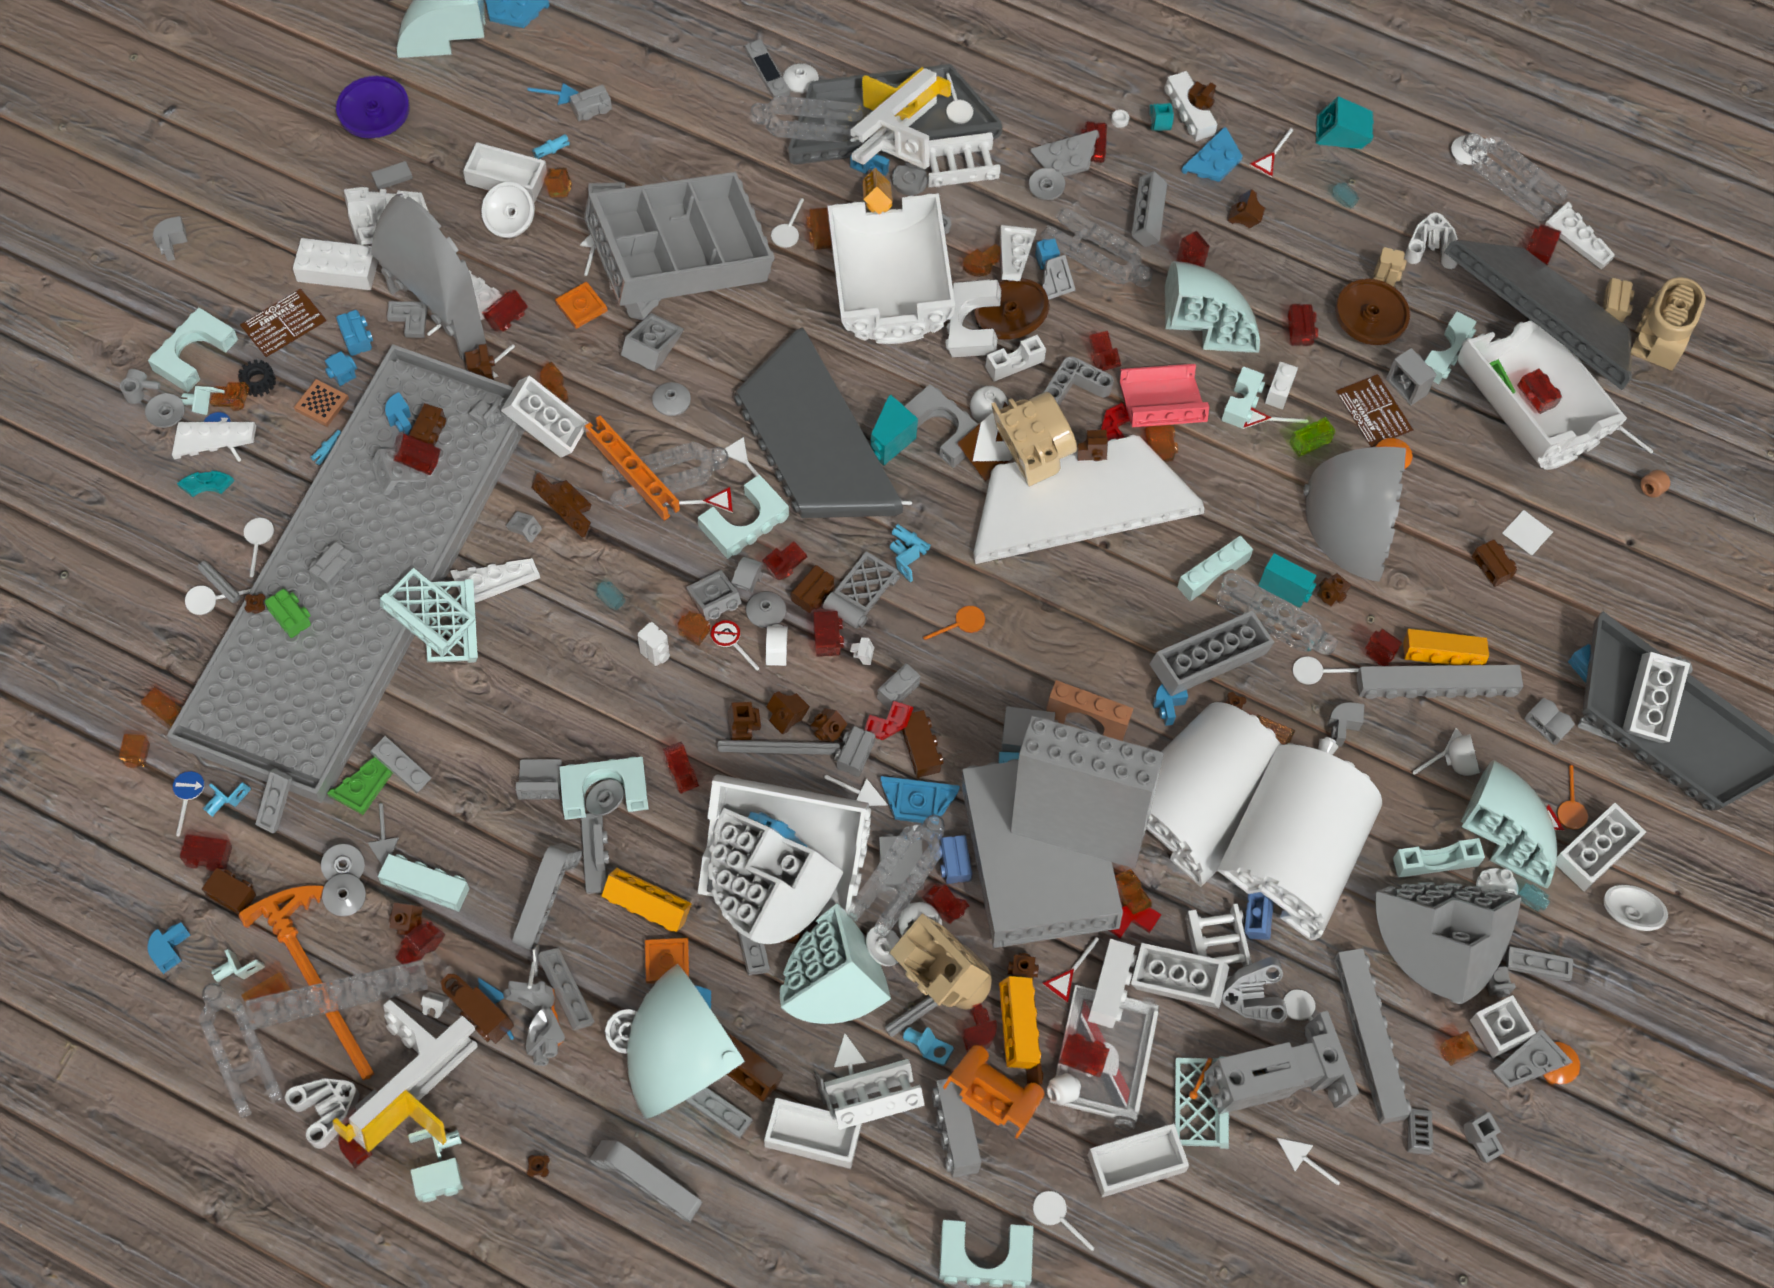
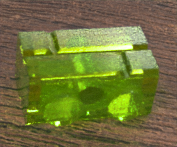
M1324 417L1319 419L1318 422L1315 421L1294 431L1289 443L1296 454L1301 457L1332 442L1336 431L1329 420Z

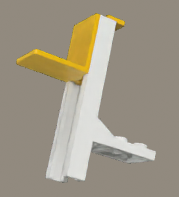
M923 67L897 88L869 76H863V106L873 110V112L851 129V136L857 135L860 137V142H864L880 127H884L852 153V160L864 165L882 150L926 169L929 166V136L909 126L937 103L938 94L945 97L951 96V82L942 77H936L935 72Z
M389 1000L383 1005L388 1031L394 1036L397 1034L401 1037L403 1044L407 1048H413L417 1051L418 1056L349 1118L350 1124L347 1127L335 1118L332 1121L334 1129L348 1143L354 1138L362 1147L370 1152L408 1116H411L444 1145L447 1141L443 1122L422 1105L419 1100L477 1048V1043L468 1038L475 1031V1026L461 1016L435 1039Z

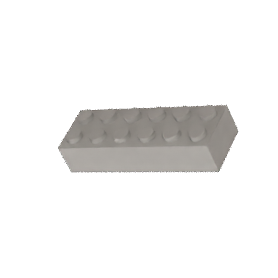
M1252 610L1156 652L1150 662V666L1170 696H1174L1266 655L1275 642Z

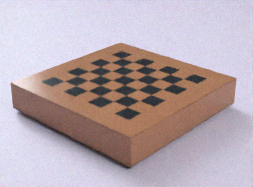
M315 379L294 409L296 412L328 427L349 397L347 394Z

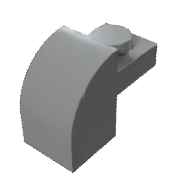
M181 216L161 221L153 231L156 245L160 248L161 254H165L168 261L175 260L174 244L188 242Z
M743 557L731 583L733 586L753 593L756 582H761L763 563Z
M1347 702L1338 705L1333 710L1327 726L1332 727L1331 738H1334L1339 747H1342L1346 739V729L1360 730L1364 719V704Z
M1484 1112L1464 1124L1465 1136L1469 1143H1473L1483 1163H1488L1504 1153L1496 1137V1134L1501 1131L1490 1112Z

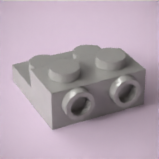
M722 570L686 587L688 594L694 600L698 611L706 621L717 619L721 613L727 610L733 611L742 604L738 591Z

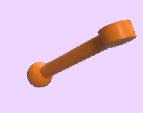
M1210 1057L1207 1059L1193 1091L1189 1093L1191 1099H1196L1198 1096L1197 1091L1204 1079V1072L1211 1066L1213 1061Z

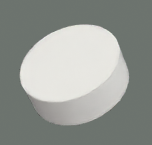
M1116 110L1112 113L1111 123L1115 127L1123 128L1129 123V114L1124 110Z

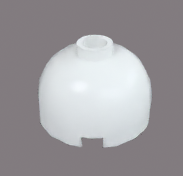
M985 386L978 389L970 401V410L973 418L979 423L993 413L991 403L995 402L997 407H1000L1004 402L1008 405L1004 392L994 386Z
M1462 735L1452 740L1449 745V753L1445 754L1447 765H1452L1455 772L1464 776L1480 773L1471 735Z
M925 902L909 904L901 912L898 920L902 937L922 913L942 925V920L936 909Z
M631 1009L619 1010L612 1014L606 1023V1040L617 1052L627 1053L631 1027L637 1011Z

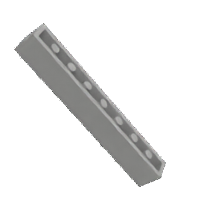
M1520 665L1360 667L1356 675L1359 697H1366L1367 699L1376 697L1392 699L1399 696H1405L1406 698H1415L1417 696H1425L1426 698L1465 696L1472 698L1483 695L1486 697H1495L1497 695L1514 697L1523 688Z
M1363 948L1338 952L1334 961L1379 1123L1384 1124L1405 1120L1410 1115L1411 1105L1409 1100L1405 1098L1404 1081L1399 1077L1398 1059L1393 1056V1041L1386 1031L1387 1020L1385 1016H1382L1380 1010L1381 999L1375 992L1376 982L1374 976L1369 971V957L1365 955Z

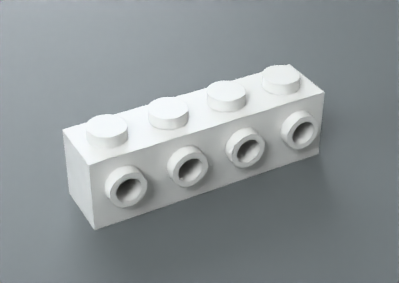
M1110 939L1089 1014V1022L1109 1028L1114 1027L1115 1021L1120 1022L1123 1009L1119 1008L1120 1003H1125L1128 992L1124 990L1125 984H1130L1132 977L1129 968H1134L1137 955L1133 954L1134 945Z

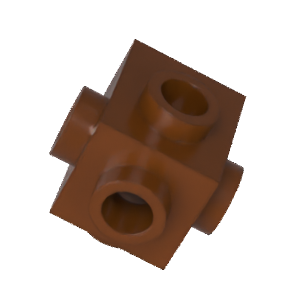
M1336 573L1329 579L1325 577L1319 584L1320 589L1316 595L1324 603L1332 607L1337 602L1341 604L1348 596L1346 593L1352 585Z
M824 708L815 717L810 727L815 731L814 735L819 740L834 742L847 726V722L837 710Z
M394 903L389 917V928L396 929L397 934L410 936V932L418 933L422 925L423 907Z
M1027 953L1014 955L1013 961L1008 963L1007 974L1013 977L1032 978L1033 982L1034 977L1038 978L1039 965L1035 964L1036 957H1031Z

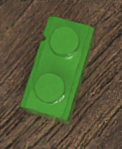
M282 589L275 596L265 600L264 603L268 611L290 638L295 637L300 631L310 627L309 617L311 615L304 606L302 608L299 607L297 604L299 600L293 592L289 594L286 589Z

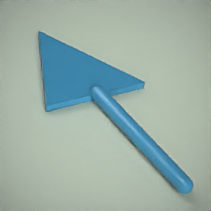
M564 83L561 92L527 88V91L560 95L558 105L569 103V96L579 93Z
M478 978V988L495 1005L504 999L501 991ZM509 1030L507 1034L513 1040L514 1036L511 1030Z

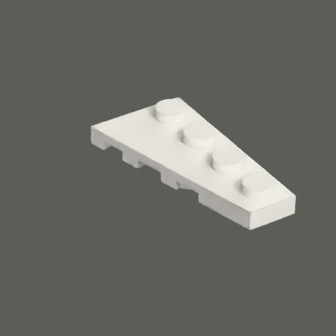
M1569 201L1545 223L1547 229L1601 270L1615 256L1602 239L1597 238L1593 234L1594 230L1590 226H1586L1582 221V216L1573 211Z
M1000 226L1001 278L1003 280H1021L1037 229Z
M178 422L172 457L179 459L187 454L193 456L206 450H210V452L217 451L220 447L228 446V448L254 443L256 424L254 422Z
M532 558L506 562L504 565L496 566V564H491L484 568L476 569V567H471L464 571H450L454 581L473 579L475 603L540 578Z

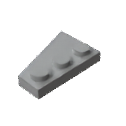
M1541 1029L1497 1067L1493 1074L1510 1089L1572 1064L1573 1061Z

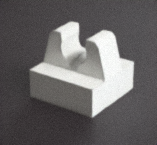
M861 638L860 643H853L851 645L850 652L854 653L853 657L859 658L863 665H871L874 646L869 638Z
M428 992L422 997L421 1001L423 1014H429L430 1008H434L436 1012L435 1018H439L448 1006L450 998Z

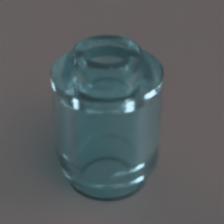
M1345 182L1342 184L1338 183L1332 190V196L1349 209L1353 208L1360 199L1357 196L1358 193Z
M611 581L602 582L596 589V596L609 609L616 611L626 601L624 594Z
M1527 882L1518 894L1522 896L1521 901L1537 912L1540 909L1544 911L1551 902L1548 899L1549 894L1534 884L1530 885Z

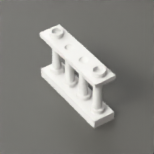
M992 133L929 140V161L932 173L928 175V187L998 179L1000 176V164L992 165L989 153L993 146ZM982 151L985 166L975 167L971 152ZM964 153L967 169L957 170L954 154ZM947 156L950 171L939 172L936 157Z
M1233 904L1230 914L1201 918V916L1197 915L1196 910L1187 912L1185 921L1193 954L1207 957L1206 949L1208 946L1237 942L1240 954L1213 959L1225 961L1226 964L1242 962L1243 967L1252 964L1242 924L1244 923V915L1242 910H1239L1238 904ZM1233 922L1235 934L1210 938L1202 936L1201 929H1203V926Z
M908 1059L824 1082L831 1104L837 1103L839 1108L834 1109L839 1130L925 1106L921 1086L911 1087L910 1082L914 1081ZM902 1086L903 1090L893 1093L889 1091V1088ZM880 1091L882 1095L872 1099H869L867 1096V1094H871ZM859 1097L860 1102L847 1105L846 1100Z

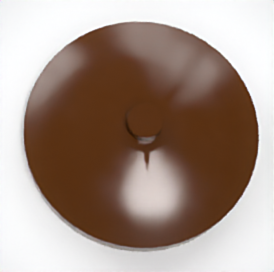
M1021 278L1020 281L1004 280L999 282L1001 288L1000 306L979 307L975 309V317L980 329H994L997 339L1010 340L1026 336L1035 331L1045 321L1049 313L1050 304L1047 293L1040 284Z
M1360 279L1353 281L1341 291L1336 301L1335 313L1342 329L1355 340L1365 344L1386 345L1396 341L1403 335L1410 321V309L1404 296L1395 287L1381 280Z

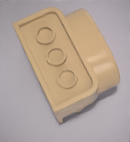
M1683 277L1672 278L1663 284L1655 296L1650 298L1647 308L1645 307L1641 315L1642 320L1638 323L1635 330L1638 334L1631 349V355L1671 371L1674 369L1688 344L1692 331L1697 325L1705 305V293L1699 284Z
M1044 392L1029 400L1023 399L1017 402L1011 398L1008 400L1009 406L1000 410L995 402L991 403L996 428L1029 487L1057 474L1061 469L1060 459L1077 451V444L1071 427L1056 400L1049 392Z
M923 913L889 952L907 971L905 975L911 981L919 984L917 988L923 994L929 995L939 1006L943 1004L946 1007L955 1006L960 1009H971L981 1004L989 994L992 979L988 967L970 948L960 943L943 925Z

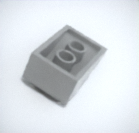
M650 313L625 337L621 355L630 361L655 371L664 362L683 333L684 328Z

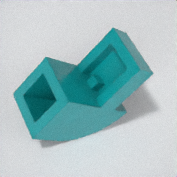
M1172 104L1149 105L1151 130H1171L1174 119Z

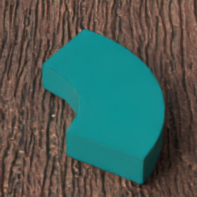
M219 471L196 472L180 480L177 485L192 497L205 491H214L222 494L234 482V478Z

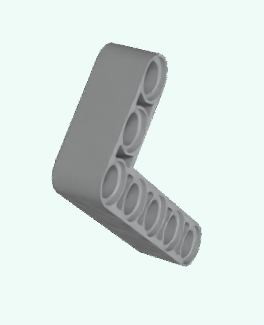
M1067 357L1044 392H1049L1052 396H1055L1054 399L1060 406L1073 384L1099 397H1107L1111 394L1114 380L1110 374L1078 358Z
M564 843L551 845L547 848L515 930L512 943L531 951L536 947L565 871L577 867L582 856L581 850Z
M602 1140L589 1159L594 1165L605 1171L618 1172L678 1217L689 1223L702 1204L700 1199L618 1141Z

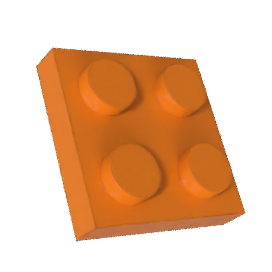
M587 281L555 299L556 305L575 329L608 311L607 306Z
M688 938L645 940L646 984L656 983L676 964L683 969L689 978Z

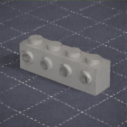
M1155 171L1139 178L1132 237L1144 247L1160 242L1167 182Z

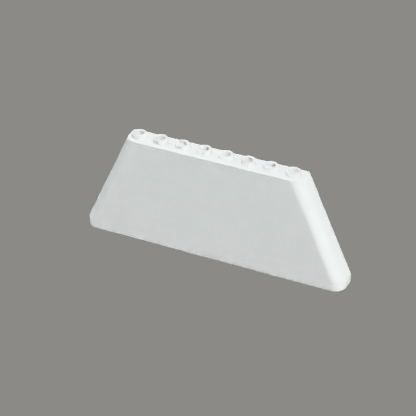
M1136 435L1109 440L1107 460L1078 461L1077 447L1075 453L1060 459L1061 469L1057 474L1030 487L1016 462L998 464L991 472L973 552L975 564L1204 514V505L1202 500L1140 436Z

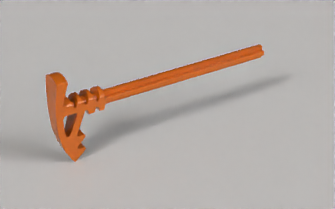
M315 885L287 889L241 911L239 919L246 928L262 914L268 919L269 926L273 927V933L278 935V942L285 943L363 1081L370 1079L375 1073L296 937L298 930L292 927L293 922L291 919H288L300 905H303L305 910H308L312 898H315L317 903H320L324 887ZM292 899L285 907H283L280 910L278 906L279 904Z

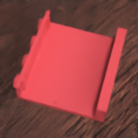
M1196 364L1121 369L1120 387L1131 426L1145 427L1208 422L1209 404L1208 402H1202L1195 380Z

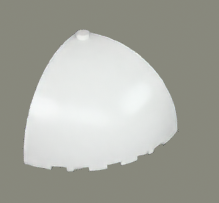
M723 808L714 829L716 834L714 844L710 845L711 863L708 864L709 879L712 880L714 900L719 905L723 917L739 933L762 944L779 943L801 932L822 911L844 872L816 851L782 837L770 827L726 808Z

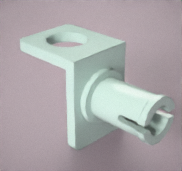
M195 386L194 394L183 393L181 397L188 399L181 400L184 405H192V412L207 415L210 392L225 393V390L214 387Z
M227 949L225 953L228 957V962L211 970V973L215 974L213 977L217 982L233 973L242 979H246L265 968L262 962L254 960L241 967L236 954Z
M426 1129L408 1135L410 1143L432 1137L439 1161H442L440 1154L442 1149L461 1144L458 1130L445 1134L447 1142L444 1145Z

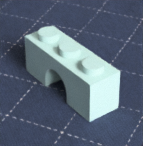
M1246 367L1242 368L1234 391L1242 394L1244 398L1239 399L1230 396L1221 421L1242 429L1245 422H1250L1253 414L1250 410L1252 407H1256L1259 400L1257 393H1262L1265 382H1262L1263 373Z

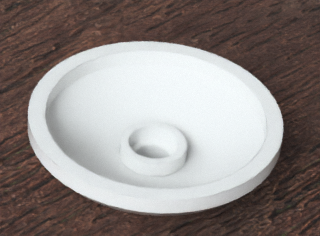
M503 182L494 186L486 194L482 204V218L486 227L493 234L503 238H513L525 232L532 223L535 213L534 201L529 191L514 182ZM515 209V214L511 215L512 210Z
M1618 885L1610 888L1604 896V906L1613 919L1628 928L1639 931H1652L1663 927L1667 921L1668 911L1663 902L1654 894L1642 888Z

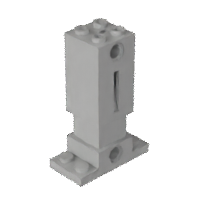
M1328 1011L1319 1013L1304 1027L1305 1036L1308 1040L1304 1045L1291 1047L1290 1042L1228 1056L1218 1059L1204 1072V1080L1207 1087L1210 1088L1212 1103L1217 1108L1218 1113L1223 1114L1289 1098L1298 1089L1310 1087L1312 1092L1327 1088L1328 1097L1335 1109L1343 1107L1360 1094Z

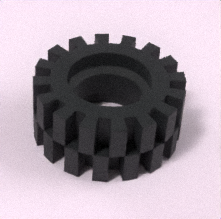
M254 360L253 364L249 361L247 362L248 366L244 364L242 366L243 370L240 369V374H238L243 391L247 392L249 396L253 394L254 397H257V394H260V397H262L264 392L269 394V389L273 390V385H276V377L272 367L267 362L264 363L263 360H260V363ZM255 375H264V378L259 382L250 381Z

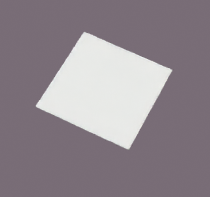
M1523 510L1502 534L1530 555H1533L1553 531Z

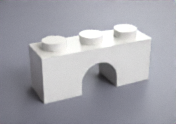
M1038 335L1021 341L1019 348L1010 354H1007L1004 348L988 354L985 368L995 382L1044 362L1046 348Z

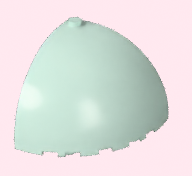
M413 0L401 22L397 44L398 58L451 55V40L484 38V25L486 24L485 0Z
M1173 261L1171 263L1165 283V329L1202 331L1203 350L1259 353L1260 337L1256 319L1248 302L1239 290L1219 274L1204 267L1185 262Z
M1492 760L1481 775L1460 821L1463 823L1462 827L1497 844L1489 861L1548 889L1557 861L1556 833L1551 817L1544 803L1529 784L1508 767Z
M678 964L668 970L656 982L649 993L646 994L634 1017L627 1047L628 1077L637 1106L645 1119L654 1117L678 1105L745 1062L703 997Z

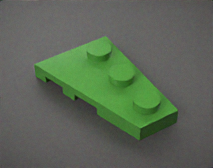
M373 757L360 767L357 773L350 778L347 777L336 789H331L327 794L334 800L364 815L393 773L376 757Z

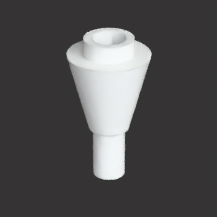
M1329 737L1319 739L1318 750L1333 755L1338 749L1334 739Z

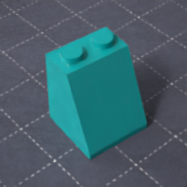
M1337 96L1317 115L1316 144L1363 149L1367 144L1371 143L1374 137L1373 111Z
M892 395L888 396L871 434V448L883 466L917 439L918 418Z

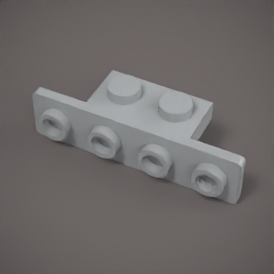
M587 813L586 817L581 818L586 893H603L607 881L606 863H609V853L605 851L604 844L608 843L607 831H603V816Z

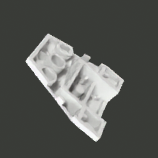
M367 187L344 189L348 218L358 245L372 244L377 222L386 205L396 194L386 193V189H380V192H370ZM397 191L396 194H403L405 199L409 196L428 211L422 193Z

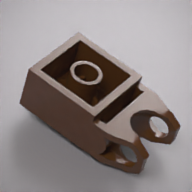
M448 973L441 980L443 992L462 1011L459 1013L460 1016H463L472 1025H476L475 1030L487 1043L492 1040L497 1044L515 1026L477 986L472 989L455 974ZM448 980H457L454 981L448 988H446V983Z

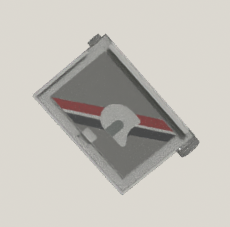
M1075 985L1055 1077L1069 1073L1079 1080L1081 1089L1077 1100L1063 1106L1114 1118V1126L1124 1130H1134L1140 1109L1159 1005H1156V1000L1151 997H1144L1143 1001L1126 997L1125 1003H1120L1119 1007L1123 1009L1120 1022L1115 1021L1114 1027L1109 1028L1088 1021L1096 990Z

